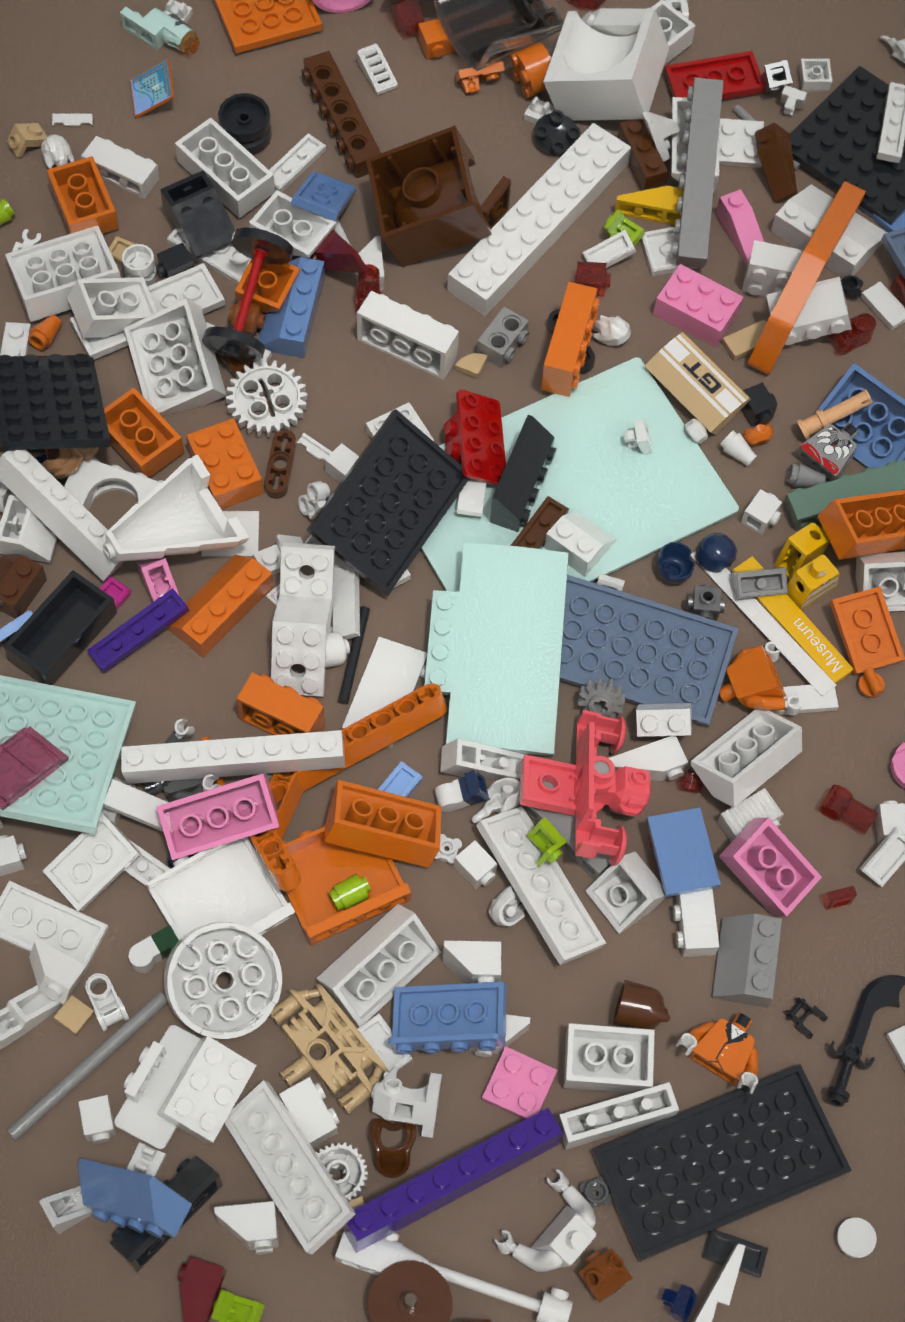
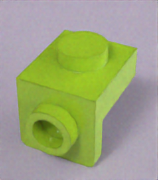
M619 209L607 219L604 226L609 238L626 230L634 247L645 234L643 228L625 218L623 212Z
M546 817L540 820L527 835L543 853L536 862L539 867L547 861L550 864L554 863L563 854L560 849L566 844L567 840Z
M222 1289L214 1303L211 1318L216 1322H259L265 1305L254 1300L236 1296Z

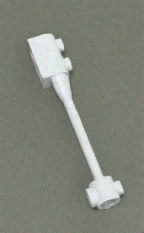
M343 1232L335 1255L336 1262L377 1276L387 1267L397 1262L407 1260L420 1261L435 1268L450 1283L538 1312L536 1322H568L573 1306V1301L568 1300L569 1293L557 1288H552L550 1294L544 1292L541 1301L430 1263L426 1258L403 1246V1243L398 1242L399 1235L396 1233L355 1253L346 1234Z

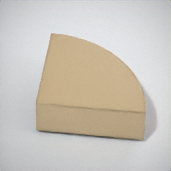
M480 353L466 355L456 363L455 370L478 379L487 362L488 355Z

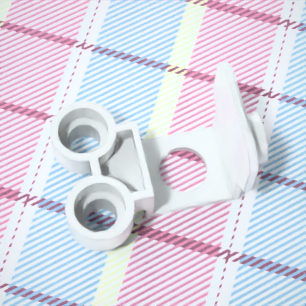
M317 481L308 484L307 494L301 495L298 499L301 513L308 515L310 520L317 516L325 505L326 498L330 495V490L326 483ZM312 535L304 543L323 545Z

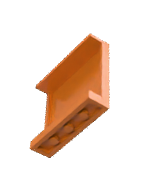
M326 823L318 830L302 832L293 841H282L292 856L301 876V882L298 887L291 891H285L295 910L296 917L310 946L390 911L397 904L403 905L411 901V890L407 883L404 884L391 858L324 842ZM354 874H357L359 878L364 876L371 888V891L368 892L369 898L347 910L342 909L338 911L328 892L334 889V885Z

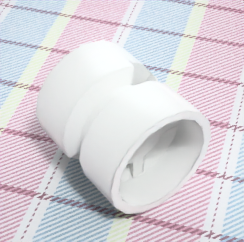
M134 244L126 248L122 254L125 278L144 277L147 286L154 284L157 280V271L152 250L143 244Z

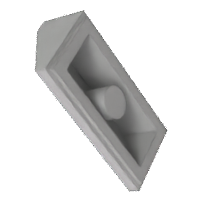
M785 567L732 572L737 599L788 594Z

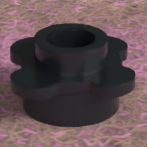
M853 275L842 278L841 284L845 297L858 298L862 295L860 289L863 286V281Z

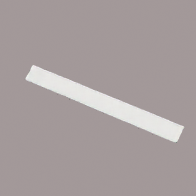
M695 551L691 554V557L698 563ZM701 566L821 696L837 686L754 597L736 598L732 573L726 567L721 572L716 573L706 570Z

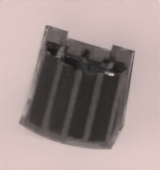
M433 0L440 23L453 48L476 71L561 31L564 24L556 8L548 9L543 0Z

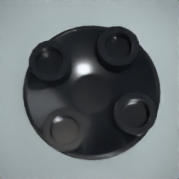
M554 110L542 116L534 127V138L537 145L544 152L553 156H562L581 135V131L574 121L563 115L559 110Z

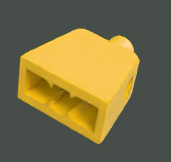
M810 523L787 539L774 566L785 567L789 580L798 569L824 554L830 541L823 527L820 528L815 523Z

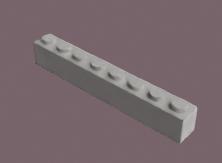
M695 77L693 86H688L687 101H691L690 108H686L685 123H689L688 130H684L683 145H687L686 152H682L680 165L685 167L684 175L680 174L678 189L683 190L682 197L677 199L676 211L680 212V219H676L674 234H678V242L673 243L672 256L676 257V265L678 266L682 264L687 267L704 268L707 261L723 80Z

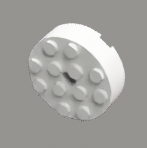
M232 922L207 923L188 932L172 949L164 971L165 994L175 1015L186 1026L197 1033L216 1039L237 1038L257 1029L267 1020V1017L277 1004L282 988L280 962L270 943L251 928ZM222 972L229 973L231 977L229 985L225 988H220L216 983L218 975Z

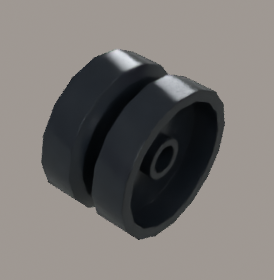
M241 93L227 98L220 105L218 111L219 125L249 153L255 155L267 147L272 136L269 107L263 99L253 94Z

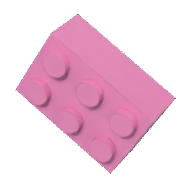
M680 264L657 296L653 315L717 348L739 315L744 297Z
M769 817L753 818L719 856L772 916H788L822 878Z

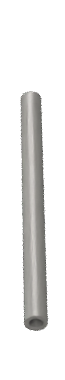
M161 992L154 996L7 1129V1132L15 1140L19 1139L168 1004L167 998Z

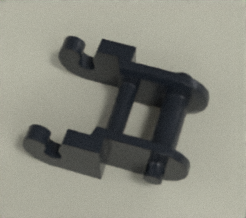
M797 997L795 999L797 1004L791 1011L786 1010L784 1013L788 1020L793 1021L797 1025L796 1030L801 1034L806 1033V1037L811 1039L813 1034L803 1025L804 1020L811 1014H814L816 1017L820 1016L823 1022L828 1017L818 1007L814 1006L812 1008L806 1003L804 998ZM803 1008L806 1013L799 1019L796 1013Z

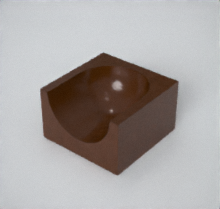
M456 126L366 159L381 237L402 267L492 235L490 226L478 202L469 167L476 165L475 159Z

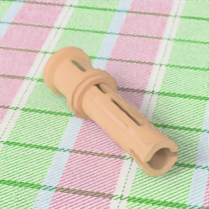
M867 389L825 411L818 409L816 414L804 420L799 419L797 423L807 441L811 435L821 431L829 424L873 404V401Z

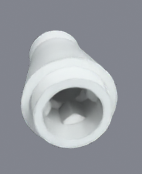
M734 430L720 444L724 448L723 452L742 462L747 467L757 457L740 433L737 434Z

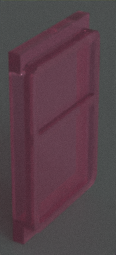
M32 727L21 729L0 745V809L2 810L6 809L69 760L66 754Z

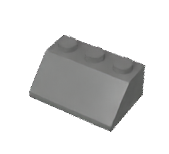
M759 914L722 918L712 998L764 1008L769 1006L773 999L782 918Z

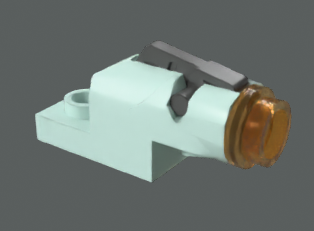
M127 7L120 12L122 27L156 50L166 43L183 53L193 54L199 47L200 39L197 37V34L175 13L167 15L163 11L154 8L143 18L141 14L136 11L133 12Z

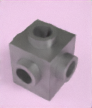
M708 584L695 586L693 594L687 597L686 609L690 610L692 614L717 621L719 613H724L725 598H721V588Z

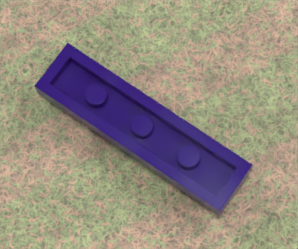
M172 588L87 651L105 673L190 610Z

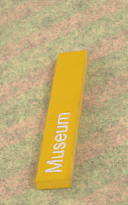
M752 556L734 568L732 572L764 568ZM787 594L754 597L835 684L853 672L854 668Z

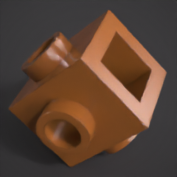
M612 1248L603 1254L599 1250L591 1254L584 1260L587 1265L578 1272L584 1280L586 1287L591 1290L599 1303L613 1295L633 1279L624 1266L622 1259Z

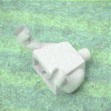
M558 1169L555 1171L560 1175L559 1181L552 1183L547 1178V1182L556 1192H563L562 1196L570 1207L566 1206L531 1248L522 1244L516 1245L510 1232L507 1230L501 1231L506 1242L501 1243L498 1240H494L502 1254L512 1252L516 1260L536 1272L569 1267L597 1235L593 1230L596 1224V1217L592 1206L574 1186H568L569 1180Z

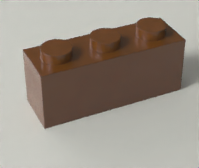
M633 119L620 123L618 139L631 147L628 165L640 190L665 186L668 170L643 119Z

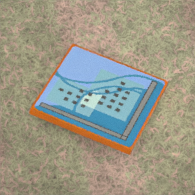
M168 59L130 80L136 118L174 98L170 62Z

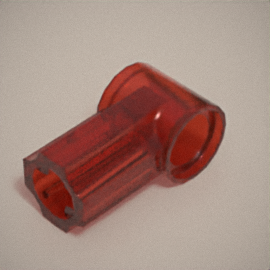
M832 785L819 806L820 812L827 818L835 821L842 820L864 834L867 833L878 814L876 811L853 799L852 793L840 785Z

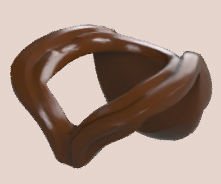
M374 1119L372 1121L370 1138L374 1147L375 1164L382 1175L389 1178H397L407 1172L410 1164L411 1149L416 1139V1124L399 1121L392 1124L385 1119ZM382 1127L388 1131H398L405 1128L406 1140L404 1144L397 1148H388L382 1145Z

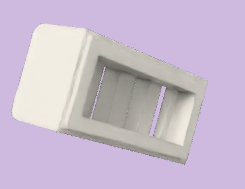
M377 44L357 51V63L377 95L398 88V83ZM384 79H387V80H388V81H385V82H383V83L378 84L379 81H382V80H384Z

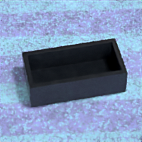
M72 570L3 646L8 660L40 683L53 685L117 613L114 598Z

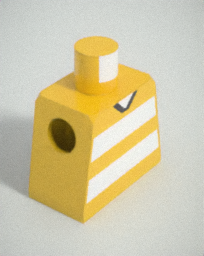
M824 554L820 555L793 574L787 584V595L803 610L835 590L838 586L840 573Z

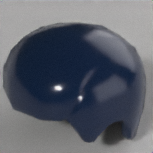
M716 532L706 535L696 548L695 556L698 563L706 570L719 573L725 567H730L733 561H735L737 548L734 541L727 535Z
M669 542L664 545L656 559V568L659 575L669 583L685 582L691 577L695 566V561L691 558V549L681 542Z

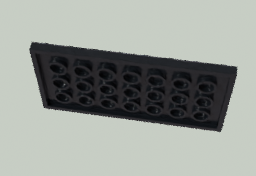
M801 1064L758 1081L753 1094L749 1093L750 1088L748 1086L592 1150L593 1157L608 1187L609 1194L612 1197V1201L639 1262L852 1171Z

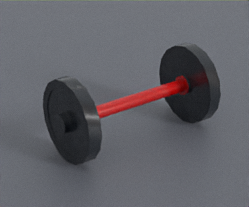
M244 227L234 232L231 242L238 252L253 259V263L233 329L217 326L208 327L204 331L202 341L207 348L219 355L238 361L258 362L263 359L265 346L258 339L244 333L243 329L263 263L274 265L288 264L292 259L294 250L293 246L279 235L266 230Z

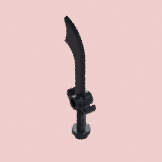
M887 975L872 981L861 995L844 1050L840 1053L836 1052L833 1048L834 1041L828 1047L829 1055L834 1059H841L842 1062L835 1087H828L826 1092L827 1101L830 1104L843 1107L849 1101L850 1094L845 1089L855 1064L859 1069L867 1070L874 1063V1057H871L869 1063H863L860 1059L873 1015L883 1007H900L899 994L905 985L904 976Z

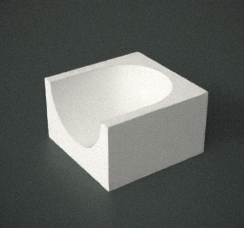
M646 8L639 31L635 34L621 37L602 34L585 24L577 11H568L543 81L555 110L561 111L563 115H566L573 121L644 119L642 112H649L669 51L656 9Z

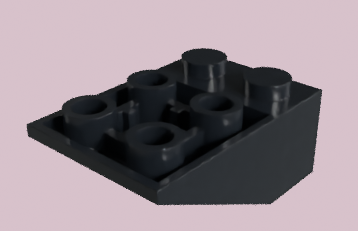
M204 170L160 189L163 208L196 259L232 243V237L236 230L215 187Z

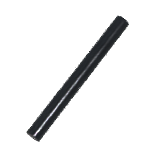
M365 606L360 607V636L352 639L338 702L345 705L349 702L370 609Z

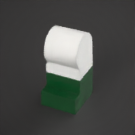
M170 925L135 944L130 949L129 960L136 972H149L153 969L155 963L170 955L172 949L179 941Z

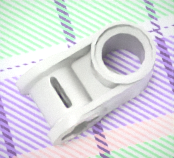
M100 973L90 976L86 981L85 988L103 1032L107 1031L110 1025L123 1019L125 1021L129 1020L120 997L117 996L110 979ZM97 984L107 985V989L103 994L96 995L92 993L94 986Z

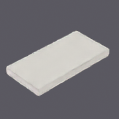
M177 228L167 237L169 245L176 246L183 242L193 259L202 264L204 263L205 266L237 285L251 258L238 252L232 246V243L196 259Z
M378 637L342 729L415 691L421 671L427 660V652ZM394 743L390 744L387 747L392 748Z
M9 881L0 896V940L31 953L35 940L39 938L86 965L83 973L84 976L109 926Z

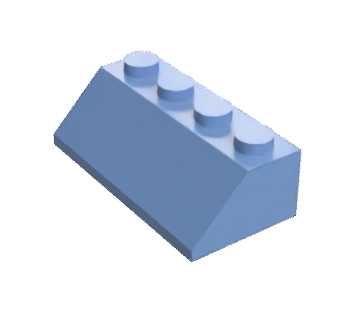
M299 257L290 261L289 264L299 267L301 271L280 311L265 312L266 319L258 340L264 344L266 350L272 353L305 358L325 280L324 261Z
M81 1158L78 1162L83 1205L93 1211L92 1217L103 1223H107L109 1220L121 1228H125L127 1225L139 1233H143L145 1229L146 1232L158 1238H161L163 1234L176 1237L192 1206L189 1201L152 1175Z

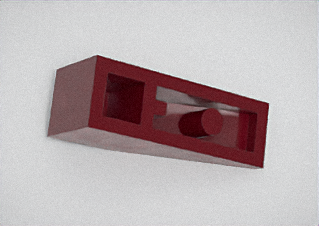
M334 230L329 233L310 256L311 259L324 261L325 269L328 271L366 273L369 271L359 253Z
M191 1256L188 1264H182L178 1281H181L180 1292L184 1322H209L214 1303L218 1298L226 1275L224 1267Z

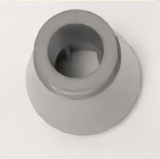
M799 462L797 464L791 463L787 471L786 483L791 484L792 487L809 488L818 482L825 481L826 476Z

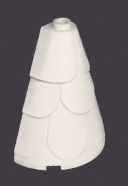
M195 455L192 458H188L164 482H160L139 504L136 503L106 532L103 549L109 559L112 558L115 562L161 559L164 555L193 554L199 551L233 548L246 543L249 536L237 516L227 520L208 489L210 473L200 457Z

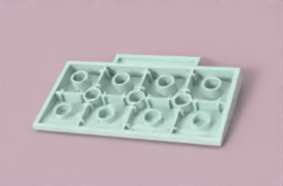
M464 542L459 592L433 590L425 685L437 684L440 686L443 695H450L446 744L456 739H462L522 754L554 756L568 553L518 546Z

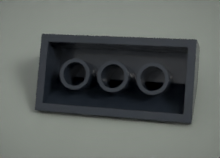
M531 415L526 417L492 497L490 523L519 532L522 524H527L531 514V510H528L530 503H536L540 489H537L539 482L544 483L548 473V469L545 467L548 462H553L557 448L553 447L555 437Z
M195 1156L192 1160L186 1159L177 1168L176 1172L178 1174L170 1182L168 1180L163 1182V1184L192 1204L180 1229L223 1186L219 1174L198 1156ZM126 1225L125 1228L118 1227L111 1236L113 1240L110 1244L138 1273L172 1237L163 1234L161 1238H158L146 1232L145 1229L143 1233H139Z

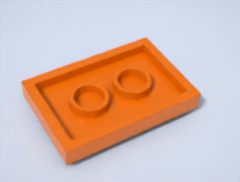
M881 586L830 601L848 659L854 668V675L861 674L864 670L871 667L875 670L905 660Z

